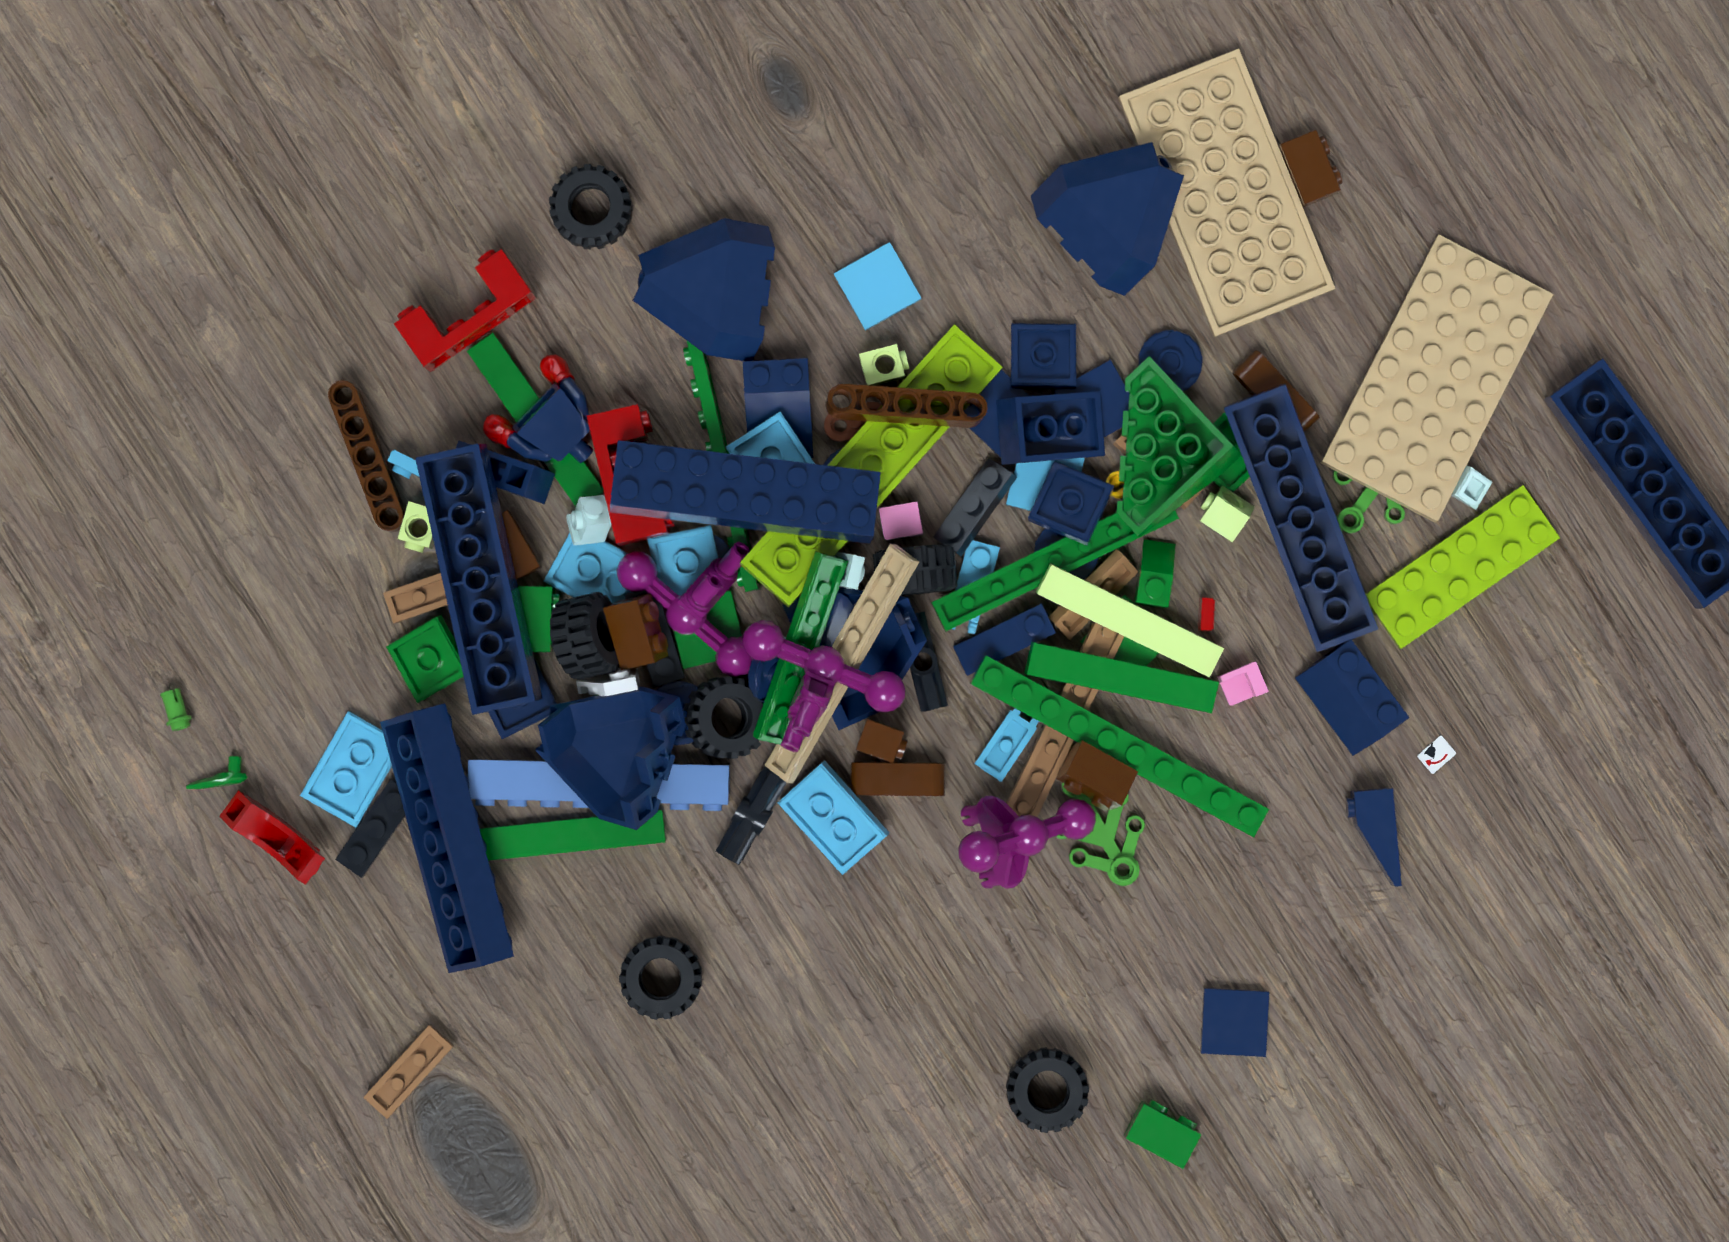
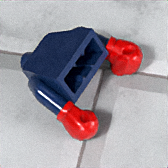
M557 354L547 355L540 362V370L552 386L515 425L501 415L491 414L483 422V432L490 441L502 444L506 448H512L524 458L544 462L554 458L560 462L570 453L579 463H582L593 452V448L583 440V437L590 431L587 424V416L590 413L586 396L576 384L566 360Z

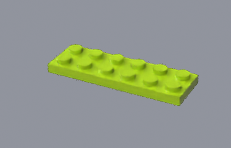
M1521 485L1370 590L1366 595L1372 611L1397 647L1402 649L1553 544L1560 537L1524 485Z

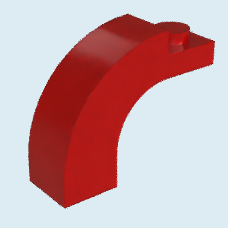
M239 790L219 816L233 831L261 847L279 861L298 881L305 885L317 873L325 859L319 853L320 849L308 838L271 810Z

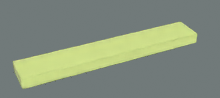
M1051 563L1036 591L1038 595L1207 677L1211 676L1224 650L1222 646Z

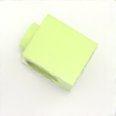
M897 344L859 354L865 382L868 386H877L905 378L904 370L909 369L905 350L898 351ZM881 357H889L894 362L895 367L888 374H882L876 369L875 364Z
M1222 486L1217 494L1210 492L1200 508L1205 512L1200 521L1233 542L1250 518L1255 507Z
M408 501L398 535L399 540L406 541L404 548L423 553L424 547L433 549L434 541L426 506ZM423 519L428 525V530L423 537L417 538L413 535L411 528L415 521Z

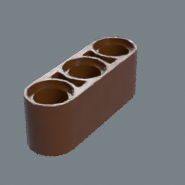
M1255 350L1232 371L1234 377L1252 396L1286 383L1304 432L1320 419L1308 402L1259 351Z
M851 762V790L855 795L945 796V763Z

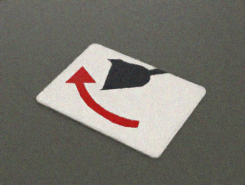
M1439 736L1417 757L1434 774L1456 755V752L1442 736Z

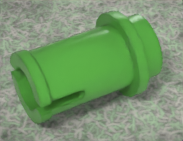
M177 688L174 691L169 690L161 693L160 696L169 720L166 722V725L170 726L172 731H179L190 727L189 720L192 719V716L187 715L181 689Z

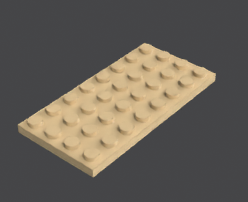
M1240 49L1118 97L1137 146L1153 142L1157 156L1165 157L1170 162L1172 171L1184 175L1169 221V227L1213 337L1230 332L1335 289Z
M1438 234L1320 463L1430 521L1438 522L1553 294Z

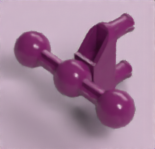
M736 542L723 558L713 560L682 595L676 594L657 577V565L648 554L633 551L621 558L616 572L619 582L625 589L631 592L646 591L648 594L651 593V596L667 609V622L674 631L682 635L695 633L716 652V663L722 673L730 677H742L748 674L753 658L746 653L743 646V638H727L706 619L707 613L737 580V570L741 567L740 562L750 552L745 544Z
M756 621L749 625L743 634L744 649L754 660L769 661L778 657L804 668L805 675L801 679L787 712L790 721L781 742V747L789 751L798 752L804 737L810 736L814 724H816L827 709L834 685L837 682L864 693L868 704L876 711H894L901 706L905 699L904 683L894 672L881 671L870 675L850 667L844 663L841 653L833 647L819 646L810 650L784 639L782 631L772 621Z
M985 796L977 804L965 806L961 810V817L970 816V818L962 820L964 825L974 826L980 823L982 831H973L961 840L958 847V857L966 869L979 873V879L988 878L987 881L981 882L984 888L989 889L999 885L1006 889L1014 888L1022 881L1026 874L1029 857L1043 850L1049 838L1061 834L1068 839L1078 840L1085 838L1094 829L1096 813L1086 801L1069 799L1058 807L1055 816L1041 820L1033 815L1018 816L1003 800L994 796Z

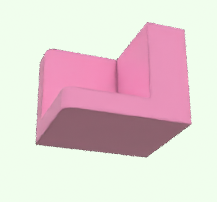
M917 502L879 508L885 540L923 535Z
M1251 662L1217 676L1229 705H1235L1249 698L1269 692L1257 662Z

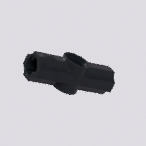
M925 611L915 613L927 638L919 653H927L932 659V665L927 671L917 670L914 664L910 667L921 713L948 706Z
M766 767L763 768L748 796L745 795L731 818L732 823L715 852L740 865L755 837H759L773 813L772 808L787 784L783 779Z

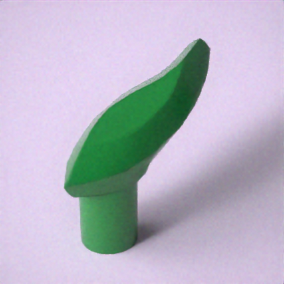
M230 756L228 758V772L218 773L212 777L187 784L186 788L206 789L234 785L245 781L248 776L245 773H241L242 757Z

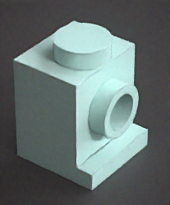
M605 495L579 497L575 510L571 514H567L566 520L573 546L605 542L611 527Z

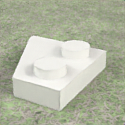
M618 668L617 671L607 675L576 681L579 694L589 692V695L609 696L638 690L640 683L637 668L631 670H621Z

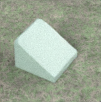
M1466 465L1451 496L1476 510L1493 482L1474 468Z

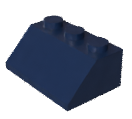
M1352 640L1339 644L1295 677V680L1352 756L1380 740L1410 718Z

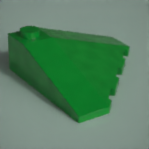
M1150 356L1125 379V391L1129 392L1130 395L1129 411H1123L1122 436L1127 437L1126 456H1120L1119 481L1124 482L1123 501H1117V514L1138 537L1142 536L1217 479L1241 456L1238 449Z

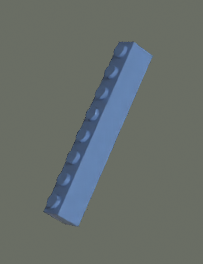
M468 760L469 792L471 799H475V805L495 806V800H508V806L525 807L527 806V800L540 801V807H560V801H573V808H589L546 761ZM673 764L668 781L662 780L657 799L661 800L660 803H670V810H689L690 804H703L702 810L722 811V805L729 804L730 765Z

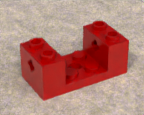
M494 249L489 250L478 259L480 264L474 267L497 300L493 303L487 300L473 310L476 315L467 321L459 319L446 329L448 331L447 335L442 333L431 315L421 305L417 308L411 305L397 315L399 320L394 323L395 327L423 367L428 371H434L537 299L502 249L497 252Z
M636 404L588 415L587 420L616 544L624 546L670 534L669 527H674V520L610 512L616 451L612 452L611 449L617 448L618 440L636 443L649 441L647 433L653 432L647 410L642 411L640 406Z

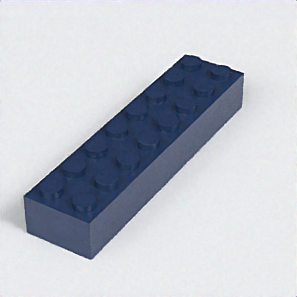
M1602 358L1594 362L1543 399L1694 608H1705L1729 591L1728 529L1605 360Z
M1286 383L1224 406L1231 429L1316 651L1325 650L1378 630V624Z
M618 440L610 512L871 544L874 537L881 472Z
M478 443L416 457L415 460L472 715L543 699L487 444Z
M446 704L413 711L380 722L448 973L482 967L514 957L512 939L507 932L503 917L504 909L496 892L495 876L489 866L486 855V843L480 833L478 814L473 807L469 792V781L464 774L460 759L461 751L455 741L452 730V718L447 712Z

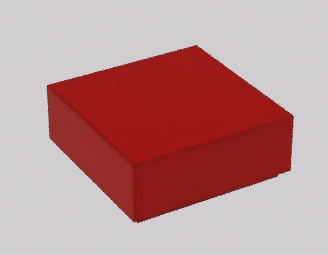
M1199 598L1198 631H1212L1214 629V598Z

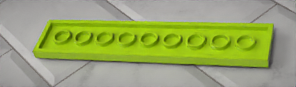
M954 324L897 388L980 394L1003 367ZM902 399L898 401V407L901 411L911 413L915 410L910 400ZM936 401L930 404L931 410L935 414L944 415L947 413V408L942 402ZM965 404L963 406V411H965L970 404ZM867 421L827 466L881 472L877 501L878 508L950 427ZM768 531L743 558L740 565L789 608L802 593L815 552L835 556L848 541Z

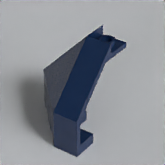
M1153 142L1062 164L1031 195V200L1037 220L1046 229L1050 225L1063 238L1060 244L1077 262L1081 259L1086 262L1095 272L1091 277L1100 287L1125 296L1156 265L1184 175L1172 171L1170 162L1161 155L1157 156Z
M723 218L638 255L642 270L638 276L639 288L632 301L706 355L745 362L752 361L764 338L765 326L759 325L762 307L768 306L771 280L765 279L767 261L774 260L775 252L769 226Z
M839 587L838 592L848 597L853 606H855L863 590ZM800 597L789 608L785 604L782 605L790 624ZM899 597L858 670L870 675L881 671L894 672L903 680L927 641L908 597ZM848 687L832 717L838 730H841L881 711H876L868 704L864 693Z
M638 687V690L609 696L598 695L549 705L551 715L538 724L542 744L535 751L599 819L634 830L639 829L658 812L661 802L660 799H657L662 780L668 781L675 755H672L671 751L676 736L682 737L686 725L680 697L646 687Z

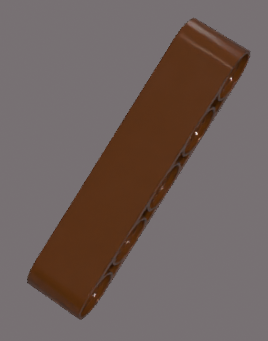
M337 381L329 388V402L374 521L382 530L398 532L401 529L405 508L358 387L349 381ZM342 388H350L353 394L352 400L345 405L339 404L337 401L338 392ZM354 418H361L364 422V429L358 435H352L348 429L350 421ZM366 448H372L375 451V460L372 464L365 466L360 461V453ZM378 478L385 479L387 490L384 494L375 496L371 490L373 481ZM390 508L396 509L399 515L397 523L393 526H387L383 522V514Z
M838 384L832 387L825 402L828 414L836 419L972 428L979 425L988 409L984 397L977 393ZM836 395H844L848 398L850 405L847 408H838L834 405L832 398ZM869 397H875L882 403V408L877 411L870 410L866 406L865 400ZM902 399L910 400L915 410L911 413L901 411L898 407V401ZM936 401L942 402L947 408V413L944 415L935 414L931 410L930 404ZM965 404H974L979 410V415L977 417L967 416L963 411V406Z

